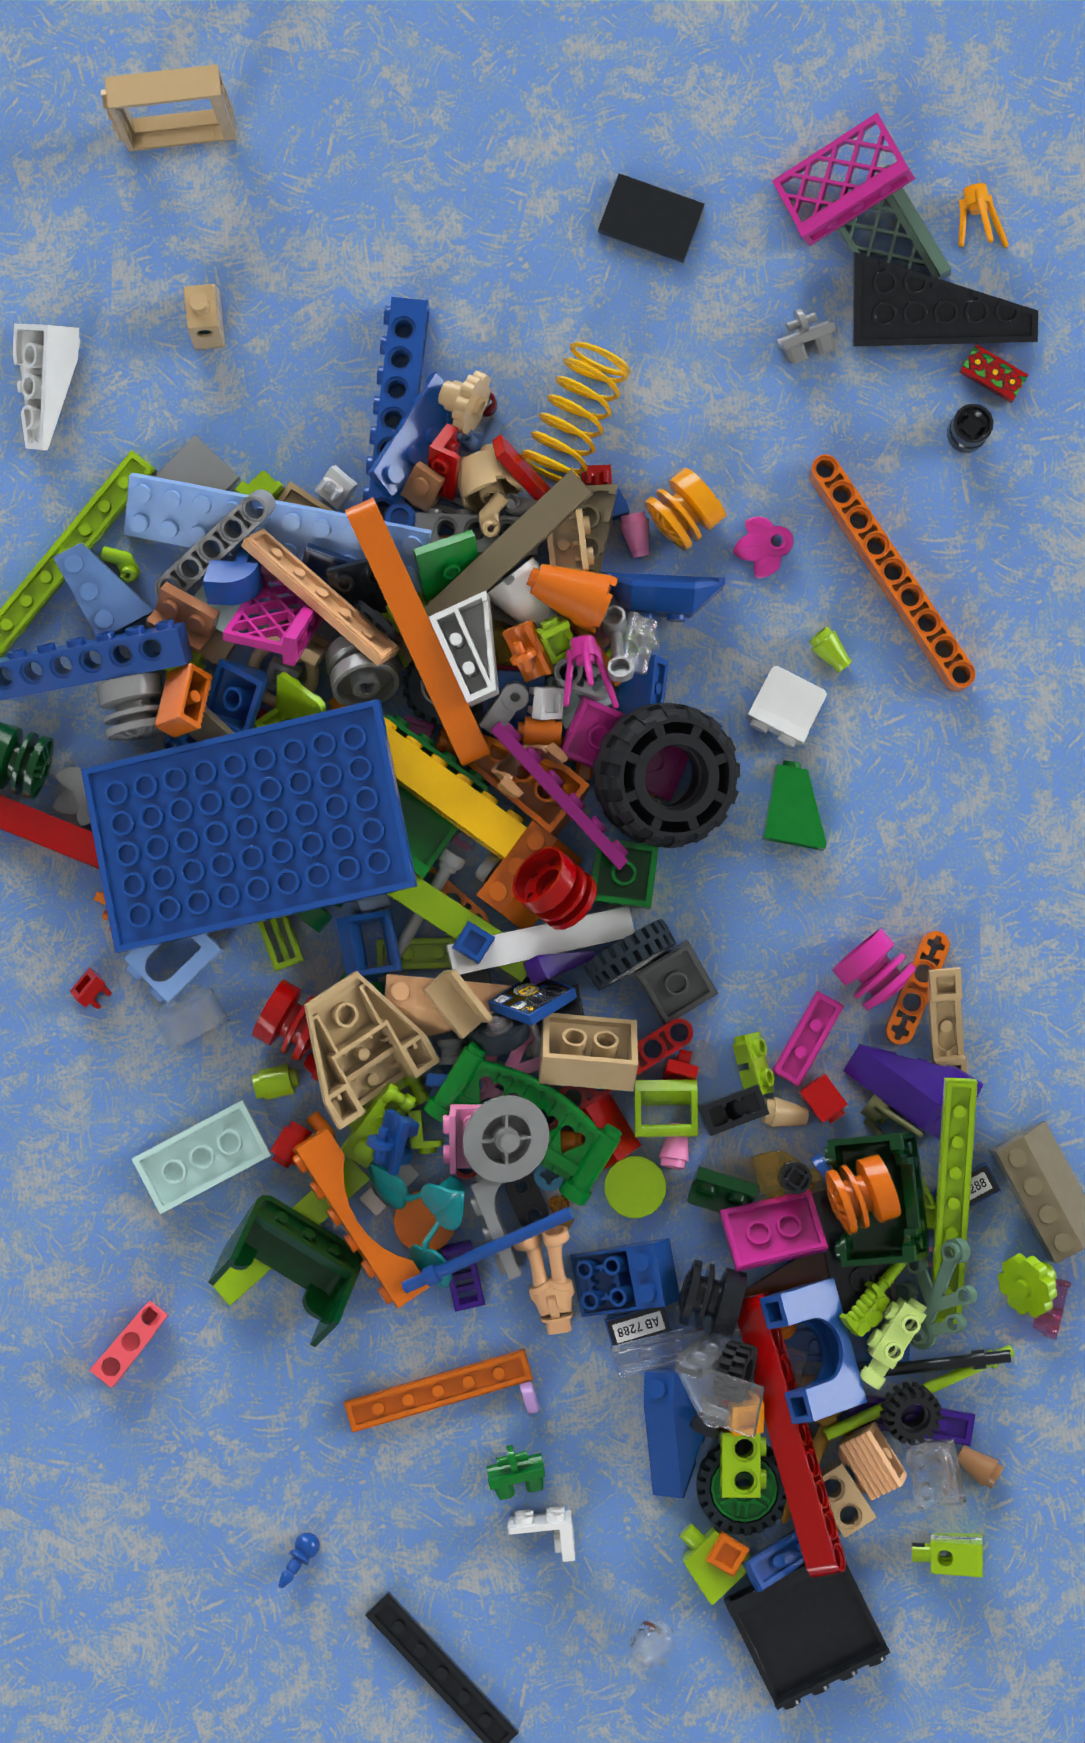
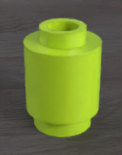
M289 1063L261 1069L258 1074L252 1075L257 1099L265 1098V1100L295 1094V1087L300 1086L297 1069H291Z

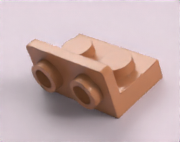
M166 581L160 588L156 608L147 618L146 625L155 628V623L173 619L174 624L184 622L191 650L195 653H200L214 636L220 611Z

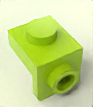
M551 616L540 623L542 627L536 629L552 665H554L561 659L567 658L566 651L571 649L570 640L574 636L570 630L571 625L565 617Z
M410 1110L408 1112L409 1117L419 1123L417 1136L410 1138L411 1149H418V1154L437 1153V1147L443 1146V1139L424 1141L422 1110Z

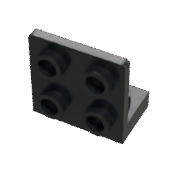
M367 559L326 569L330 587L353 607L359 600H362L373 610L376 609L381 614L388 612L385 607L388 604Z

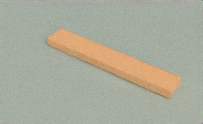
M261 529L244 538L241 544L243 549L374 664L380 666L396 656L400 648L265 529Z

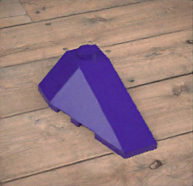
M862 1044L858 1045L843 1069L850 1077L877 1095L922 1130L939 1140L941 1134L944 1078L975 1079L954 1066H941L929 1063L924 1059L917 1058L916 1060L897 1055L895 1052ZM977 1080V1097L983 1087V1083Z

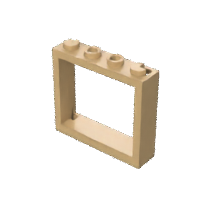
M218 64L104 77L106 89H101L103 108L107 109L108 119L112 120L114 131H117L119 141H124L128 152L237 140L234 110ZM203 99H210L213 109L140 118H133L129 111V108Z

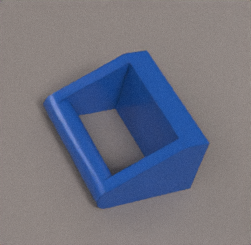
M391 910L351 915L336 919L346 977L354 971H358L368 981L386 976L387 974L403 971ZM381 921L389 966L369 969L361 926Z

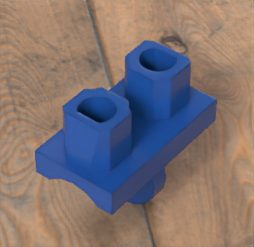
M393 1109L385 1110L382 1126L379 1127L378 1134L369 1135L367 1138V1145L374 1149L373 1162L388 1169L387 1173L390 1175H397L400 1166L410 1164L412 1152L406 1146L407 1138L417 1136L419 1123L411 1117L401 1116Z

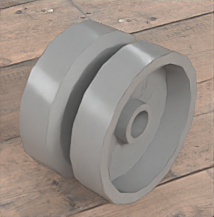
M344 636L337 638L328 646L325 653V664L330 677L332 694L338 703L350 706L375 699L381 700V703H383L395 694L399 686V675L394 663V657L377 666Z

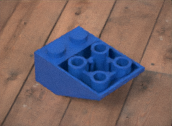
M669 1238L570 1255L581 1317L665 1307L679 1301L680 1293Z

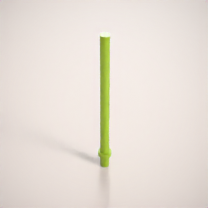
M1010 1344L995 1350H1010L1011 1357L1015 1356ZM999 1364L986 1365V1369L989 1367L995 1369L999 1367ZM973 1367L958 1368L921 1385H924L931 1393H935L985 1369L974 1370ZM881 1403L822 1429L827 1441L832 1440L880 1418V1411H884L880 1406Z

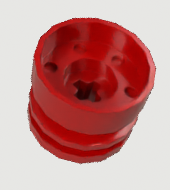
M552 846L543 847L525 859L513 879L512 892L516 900L535 913L547 925L555 930H565L582 920L591 909L596 898L597 885L591 875L574 864V861L561 850Z
M283 979L263 1008L251 1036L269 1046L279 1036H282L284 1040L280 1052L286 1054L293 1043L296 1044L291 1058L299 1062L305 1053L312 1049L304 1004L315 998V996L311 995L303 1005L299 1004L302 989Z

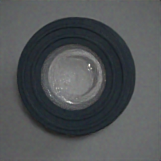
M495 1012L491 1014L493 1019L489 1023H481L473 1030L474 1042L488 1056L503 1055L517 1049L527 1040L530 1034L528 1024Z

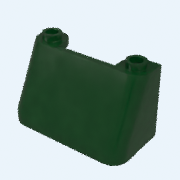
M906 1131L827 1140L828 1146L825 1147L824 1151L825 1161L827 1165H831L832 1169L838 1171L839 1176V1169L842 1165L848 1166L854 1176H857L856 1160L875 1153L878 1154L891 1176L901 1208V1215L883 1223H879L873 1214L868 1212L869 1228L863 1229L857 1222L858 1231L849 1235L844 1230L845 1233L840 1236V1241L835 1243V1253L837 1259L841 1260V1267L917 1262L927 1258L929 1255V1236L916 1135Z

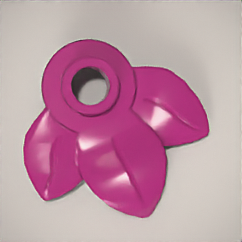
M753 517L745 521L749 534L738 540L733 553L743 560L754 561L755 578L759 579L772 575L780 568L782 556L791 551L794 538L787 528L774 526L765 517ZM780 535L783 538V542L780 546L775 547L773 545V538Z

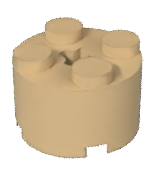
M492 443L484 445L480 451L469 456L460 457L458 488L466 510L479 513V509L485 506L496 491H499L504 496L508 493H516L517 495L519 492L523 493V487L496 459Z

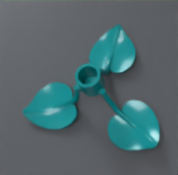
M370 1163L369 1173L373 1187L386 1204L395 1209H402L406 1206V1201L411 1202L422 1197L423 1203L437 1220L424 1239L422 1247L414 1244L410 1248V1258L419 1271L422 1273V1269L432 1264L438 1266L447 1262L437 1251L429 1249V1243L440 1225L452 1231L460 1226L463 1217L464 1196L466 1195V1189L462 1182L454 1176H449L440 1185L426 1184L420 1192L408 1194L405 1182L398 1175H390L387 1173L388 1169L375 1163ZM449 1274L443 1277L442 1281L435 1285L447 1289L452 1275Z

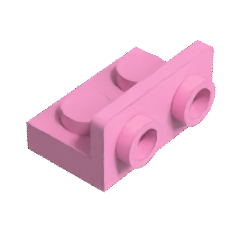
M450 1104L449 1115L443 1116V1134H449V1145H444L443 1162L444 1164H450V1174H456L457 1168H471L463 1151V1134L471 1115L482 1104Z

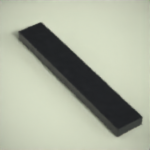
M389 1591L366 1612L365 1616L484 1743H509L519 1733V1730Z

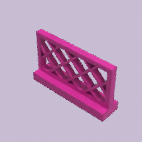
M875 113L772 180L793 218L801 237L811 246L916 178L905 162L880 115ZM877 124L881 131L877 144L864 142L865 132ZM884 140H886L889 146L883 145ZM845 144L855 146L850 161L836 159L839 148ZM861 147L875 150L871 165L857 163ZM881 151L893 153L897 159L895 163L887 168L877 167ZM819 161L828 163L824 178L810 176L813 165ZM834 164L848 167L844 182L830 180ZM855 168L869 171L866 181L860 185L850 184ZM793 178L802 180L798 195L786 193L782 185ZM808 181L822 184L818 199L804 197ZM828 185L842 188L839 199L834 202L824 201ZM791 200L796 201L795 206H793ZM802 202L815 204L813 215L802 222L798 215Z
M262 573L264 586L261 592L250 601L241 604L223 631V641L283 654L282 663L295 666L322 623L323 618L280 580L272 583L281 585L270 587ZM284 593H289L291 595L282 598L278 597V595ZM267 597L270 598L269 601H264V602H259V601H258V599L267 598ZM294 604H298L300 606L293 609H289L287 607ZM277 608L280 610V612L268 613V610ZM255 613H259L260 615L258 617L249 618L247 616ZM288 620L290 623L279 625L277 622ZM266 624L270 626L269 628L261 630L257 628V626H262ZM244 629H248L250 631L248 633L236 632ZM278 636L280 638V641L270 640L266 638Z

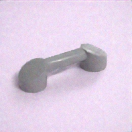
M608 606L601 623L603 632L610 637L613 658L608 663V675L610 680L614 682H625L634 675L633 663L629 658L625 657L622 635L626 630V614L619 606Z

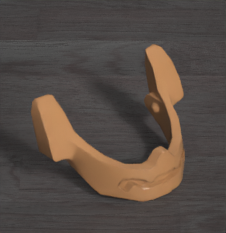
M555 743L549 745H522L526 750L531 746L542 759H548L554 763L562 765L568 760L567 755ZM511 753L497 762L491 772L500 780V783L497 785L499 790L508 796L518 798L524 793L512 779L517 775V768L522 764Z

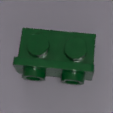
M699 1166L694 1174L687 1202L719 1213L722 1209L752 1203L757 1197L760 1185Z

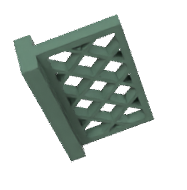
M903 187L880 201V205H874L869 208L878 211L874 227L857 223V216L853 219V222L849 221L838 228L852 253L861 254V251L867 253L866 256L869 257L871 254L887 257V263H891V259L909 262L907 269L910 270L913 263L926 266L931 277L941 280L951 275V267ZM885 199L889 204L890 208L884 207ZM882 212L895 214L898 219L895 231L878 228ZM900 225L902 226L906 234L899 232ZM845 226L851 227L850 234L846 230ZM855 228L872 232L868 248L855 245L852 240ZM876 233L893 236L890 252L872 249ZM897 237L911 241L913 245L911 257L893 254ZM916 251L920 256L921 260L914 258Z

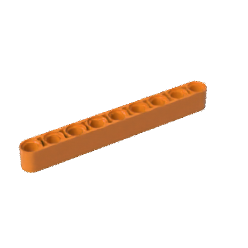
M828 454L818 456L813 461L809 470V479L945 686L954 692L965 690L975 680L976 671L974 666L839 462ZM820 465L828 466L832 475L823 478L817 474L816 468ZM835 491H844L848 495V502H837L833 497V493ZM853 516L862 517L865 521V527L862 529L854 528L850 523V518ZM871 541L878 542L882 547V553L878 555L870 553L867 543ZM884 568H895L899 573V579H888L884 574ZM904 592L912 593L915 596L916 604L913 606L905 605L901 600V594ZM920 618L929 619L933 624L932 631L925 632L921 630L918 620ZM943 643L947 645L950 650L949 657H940L935 651L936 644ZM954 669H961L966 673V683H957L953 679L952 672Z
M372 497L346 509L345 513L461 765L465 766L491 754L374 498Z

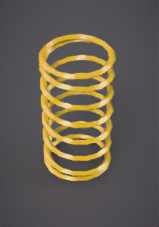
M578 341L571 343L570 350L578 359L564 358V364L581 375L606 382L614 390L615 394L613 396L599 395L580 382L565 376H557L555 380L557 384L568 391L597 400L605 407L606 414L590 413L576 403L555 394L547 395V399L551 404L562 410L588 418L597 426L598 432L581 431L565 420L548 413H539L541 421L558 430L579 436L589 445L590 450L572 449L547 434L539 431L530 432L532 438L537 442L573 456L582 465V468H568L553 459L528 449L522 450V454H520L536 472L557 482L563 477L551 473L533 462L566 474L572 470L581 480L578 474L586 472L588 468L581 456L595 453L596 448L590 438L603 435L604 429L599 420L612 416V410L607 401L620 398L621 393L615 383L628 380V376L631 373L630 367L620 357L608 350L586 342ZM575 347L585 348L600 354L615 364L620 370L606 367L589 359ZM601 371H603V372H605V373H608V374H612V375H616V376H622V377H621V378L608 377V376H606L604 373H602Z

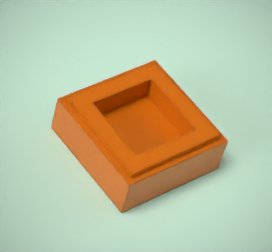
M721 1531L705 1559L734 1577L750 1549Z

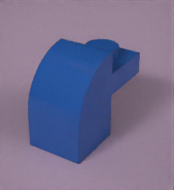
M241 545L235 561L210 560L203 579L208 604L238 605L250 601L261 592L264 586L260 571L262 564L243 549Z

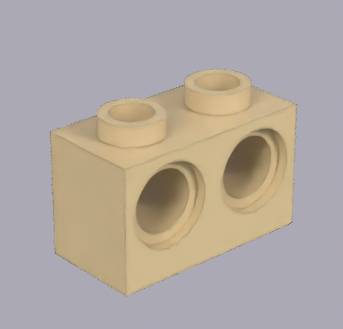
M840 1459L821 1469L824 1483L829 1479H835L839 1482L838 1489L834 1493H827L837 1530H840L844 1538L877 1518ZM846 1506H852L856 1509L855 1516L847 1521L840 1519L841 1510Z

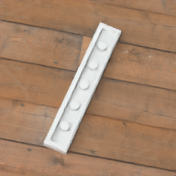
M625 906L585 915L577 924L565 930H555L547 924L492 935L495 939L479 964L452 949L453 944L446 945L451 970L455 969L461 975L529 960L537 955L556 954L621 940L633 934L635 930L630 908Z

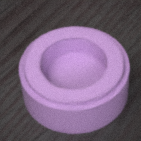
M527 1381L519 1384L528 1415L539 1412L538 1410L540 1409L532 1382Z

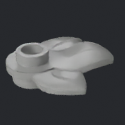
M64 768L55 773L57 781L65 789L56 798L53 809L65 815L77 814L80 826L89 825L91 822L81 774L82 768Z

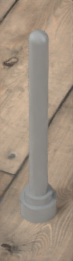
M446 847L439 857L441 860L439 866L441 868L430 884L439 891L443 889L451 873L455 874L457 870L460 871L466 862L464 857ZM413 913L397 940L400 959L424 920L415 913ZM386 958L382 967L389 966L388 958ZM386 976L377 978L380 982H386Z

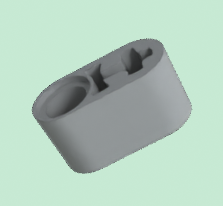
M567 658L561 659L554 669V679L558 687L565 688V681L560 677L559 673L563 668L567 667ZM574 661L577 677L572 681L571 693L585 696L594 701L606 699L609 696L606 688L600 687L598 692L593 691V686H589L586 681H584V687L579 686L582 681V673L585 672V667L577 666L576 661ZM592 666L593 680L596 682L597 678L602 679L599 668Z

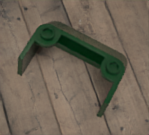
M262 1195L252 1204L225 1245L208 1283L214 1286L230 1267L236 1270H244L252 1264L254 1258L306 1289L302 1299L303 1307L309 1315L319 1320L310 1342L311 1346L316 1347L339 1324L361 1270L360 1263L363 1262V1258L358 1250L353 1253L346 1242L275 1197Z

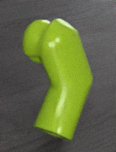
M107 546L103 547L101 560L116 564L121 574L120 577L124 582L131 583L138 579L140 568L130 552Z

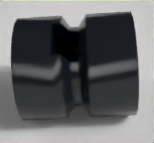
M968 404L960 408L947 428V438L951 446L963 453H971L978 450L993 430L994 421L991 413L980 404Z

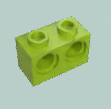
M722 1428L720 1433V1493L722 1498H761V1489H766V1469H761V1456L766 1457V1437H761V1433L732 1436L728 1428ZM741 1439H748L752 1442V1448L746 1454H739L735 1451V1445ZM742 1471L749 1472L752 1475L751 1482L746 1486H739L735 1483L736 1475Z

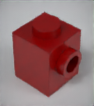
M821 1074L798 1091V1094L821 1123L828 1120L832 1124L845 1114L843 1108L848 1103L826 1074Z

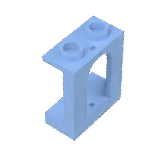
M209 934L192 937L201 948L171 978L162 982L156 981L146 971L145 967L149 956L161 944L132 950L124 959L130 964L126 969L137 980L140 981L144 978L151 985L148 991L159 1002L162 1003L166 1000L168 1003H173L175 1001L174 998L213 959H217L225 950Z

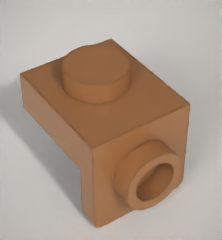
M420 461L415 464L400 495L405 497L412 506L426 512L438 502L440 497L437 494L446 478Z

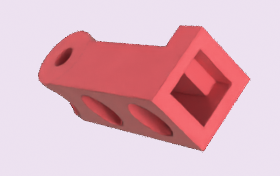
M150 1300L89 1371L109 1387L113 1388L116 1386L169 1315Z

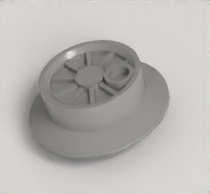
M513 1095L496 1097L482 1104L471 1115L463 1134V1151L470 1167L481 1177L499 1183L513 1182L530 1174L541 1163L549 1144V1127L542 1111L531 1101Z

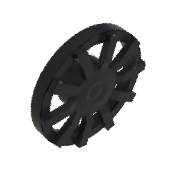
M362 600L356 603L355 609L396 645L404 640L376 609L373 610Z

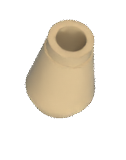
M774 1096L771 1099H764L770 1114L761 1117V1122L768 1124V1127L806 1126L809 1117L808 1107H802Z

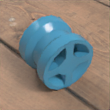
M541 1164L534 1171V1180L543 1190H556L564 1181V1178Z

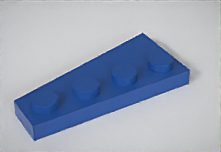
M437 372L430 374L426 380V386L416 396L407 416L400 421L395 435L391 441L386 443L368 472L386 498L392 497L406 484L415 464L420 461L425 465L428 463L429 446L447 423L453 424L452 412L445 410L444 405L438 403L439 393L444 381Z

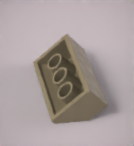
M1042 1121L990 1149L1048 1260L1057 1264L1085 1249V1194L1046 1121Z

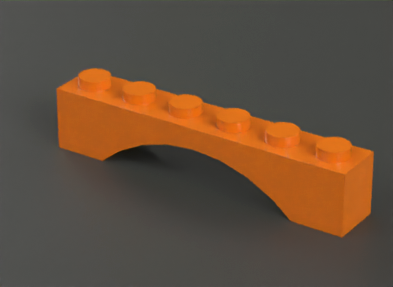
M322 1128L292 1148L296 1154L292 1158L293 1162L302 1174L306 1171L313 1181L309 1184L311 1190L318 1200L324 1198L330 1208L326 1211L329 1218L336 1227L341 1224L347 1233L343 1237L344 1241L353 1253L358 1250L364 1260L360 1265L369 1279L375 1277L381 1287L377 1289V1292L385 1304L389 1305L392 1303L393 1306L399 1309L428 1289L430 1286L425 1285L405 1293L401 1283L421 1273L413 1260L395 1255L381 1247L369 1237L358 1223L350 1208L345 1191L343 1173L345 1154L328 1128Z

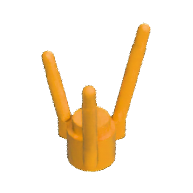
M976 183L964 188V199L958 201L960 207L958 246L961 248L964 246L967 211L970 210L971 215L981 214L987 240L989 243H993L994 238L987 213L989 211L1004 248H1007L1009 243L995 210L992 195L988 194L987 185L985 183Z

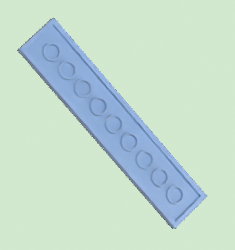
M132 473L129 475L124 535L192 548L249 495ZM253 500L252 506L254 510L263 513L262 504L257 500ZM275 500L276 505L272 514L248 535L250 536L261 529H265L301 562L308 543L355 560L366 559L346 513ZM231 520L233 530L241 533V525L237 521ZM384 521L416 591L422 593L413 549L431 543L432 530ZM210 540V547L214 551L220 552L219 544L214 540ZM241 542L236 547H234L227 555L236 557Z

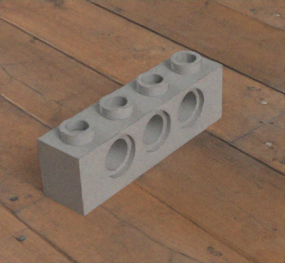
M430 508L426 512H416L415 527L432 530L431 543L444 539L439 536V531L446 525H451L455 528L454 535L480 527L479 515H473L471 510L457 509L454 510V514L442 513L441 509ZM499 512L500 532L495 537L484 536L482 539L476 540L478 555H481L500 537L504 529L513 525L522 515H516V517L503 516L504 513ZM540 544L523 560H529L533 556L536 560H539Z

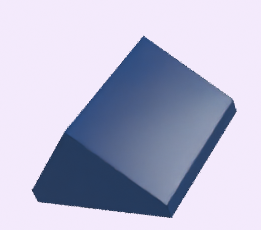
M219 659L206 705L235 733L253 729L267 684L266 671L230 660Z

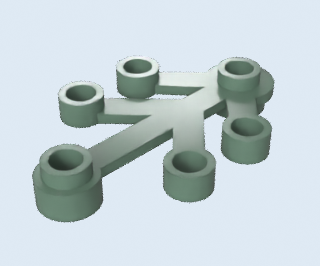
M963 1238L949 1239L943 1244L941 1255L944 1260L934 1286L927 1269V1258L918 1261L919 1269L916 1267L915 1262H907L908 1271L916 1274L927 1307L924 1312L927 1316L922 1322L920 1330L910 1341L919 1350L931 1348L937 1341L938 1335L948 1332L955 1334L965 1330L967 1321L961 1313L950 1314L945 1318V1321L934 1323L939 1311L957 1305H971L977 1301V1291L970 1285L959 1287L955 1293L944 1296L956 1264L964 1263L970 1257V1246ZM906 1281L897 1285L898 1298L901 1297L907 1302L911 1297L917 1300L918 1290L913 1282ZM905 1286H906V1287L908 1288V1290H909V1295H908V1296H907L906 1293H905ZM964 1291H966L969 1295L968 1300H966L964 1297ZM954 1318H955V1319L957 1320V1322H958V1327H957V1328H956V1327L954 1326V1324H953Z

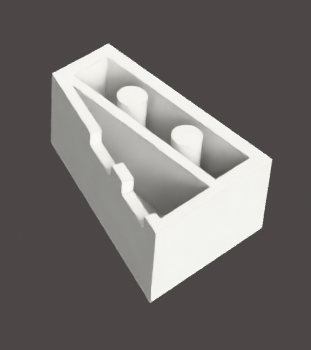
M483 591L429 616L466 702L471 707L499 694L490 596L487 591Z

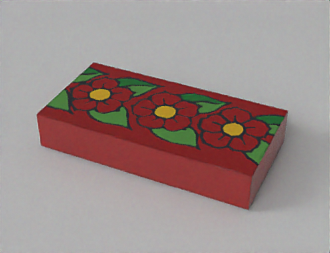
M977 344L959 371L962 375L1010 403L1014 401L1029 376L1027 373Z

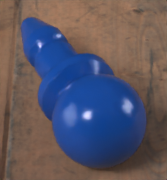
M303 1533L298 1536L295 1541V1549L289 1553L293 1558L287 1564L286 1570L281 1574L278 1584L279 1588H284L288 1585L301 1568V1564L308 1565L309 1558L314 1557L318 1553L320 1542L316 1535Z

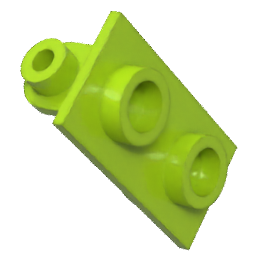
M760 1031L733 1037L735 1043L732 1044L737 1065L748 1063L749 1069L739 1071L743 1089L759 1084L762 1095L774 1092V1075L768 1067L766 1059L767 1047L764 1039L761 1038Z

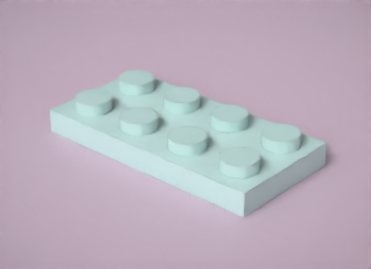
M242 1100L132 1158V1161L159 1214H162L272 1156V1153L245 1101Z

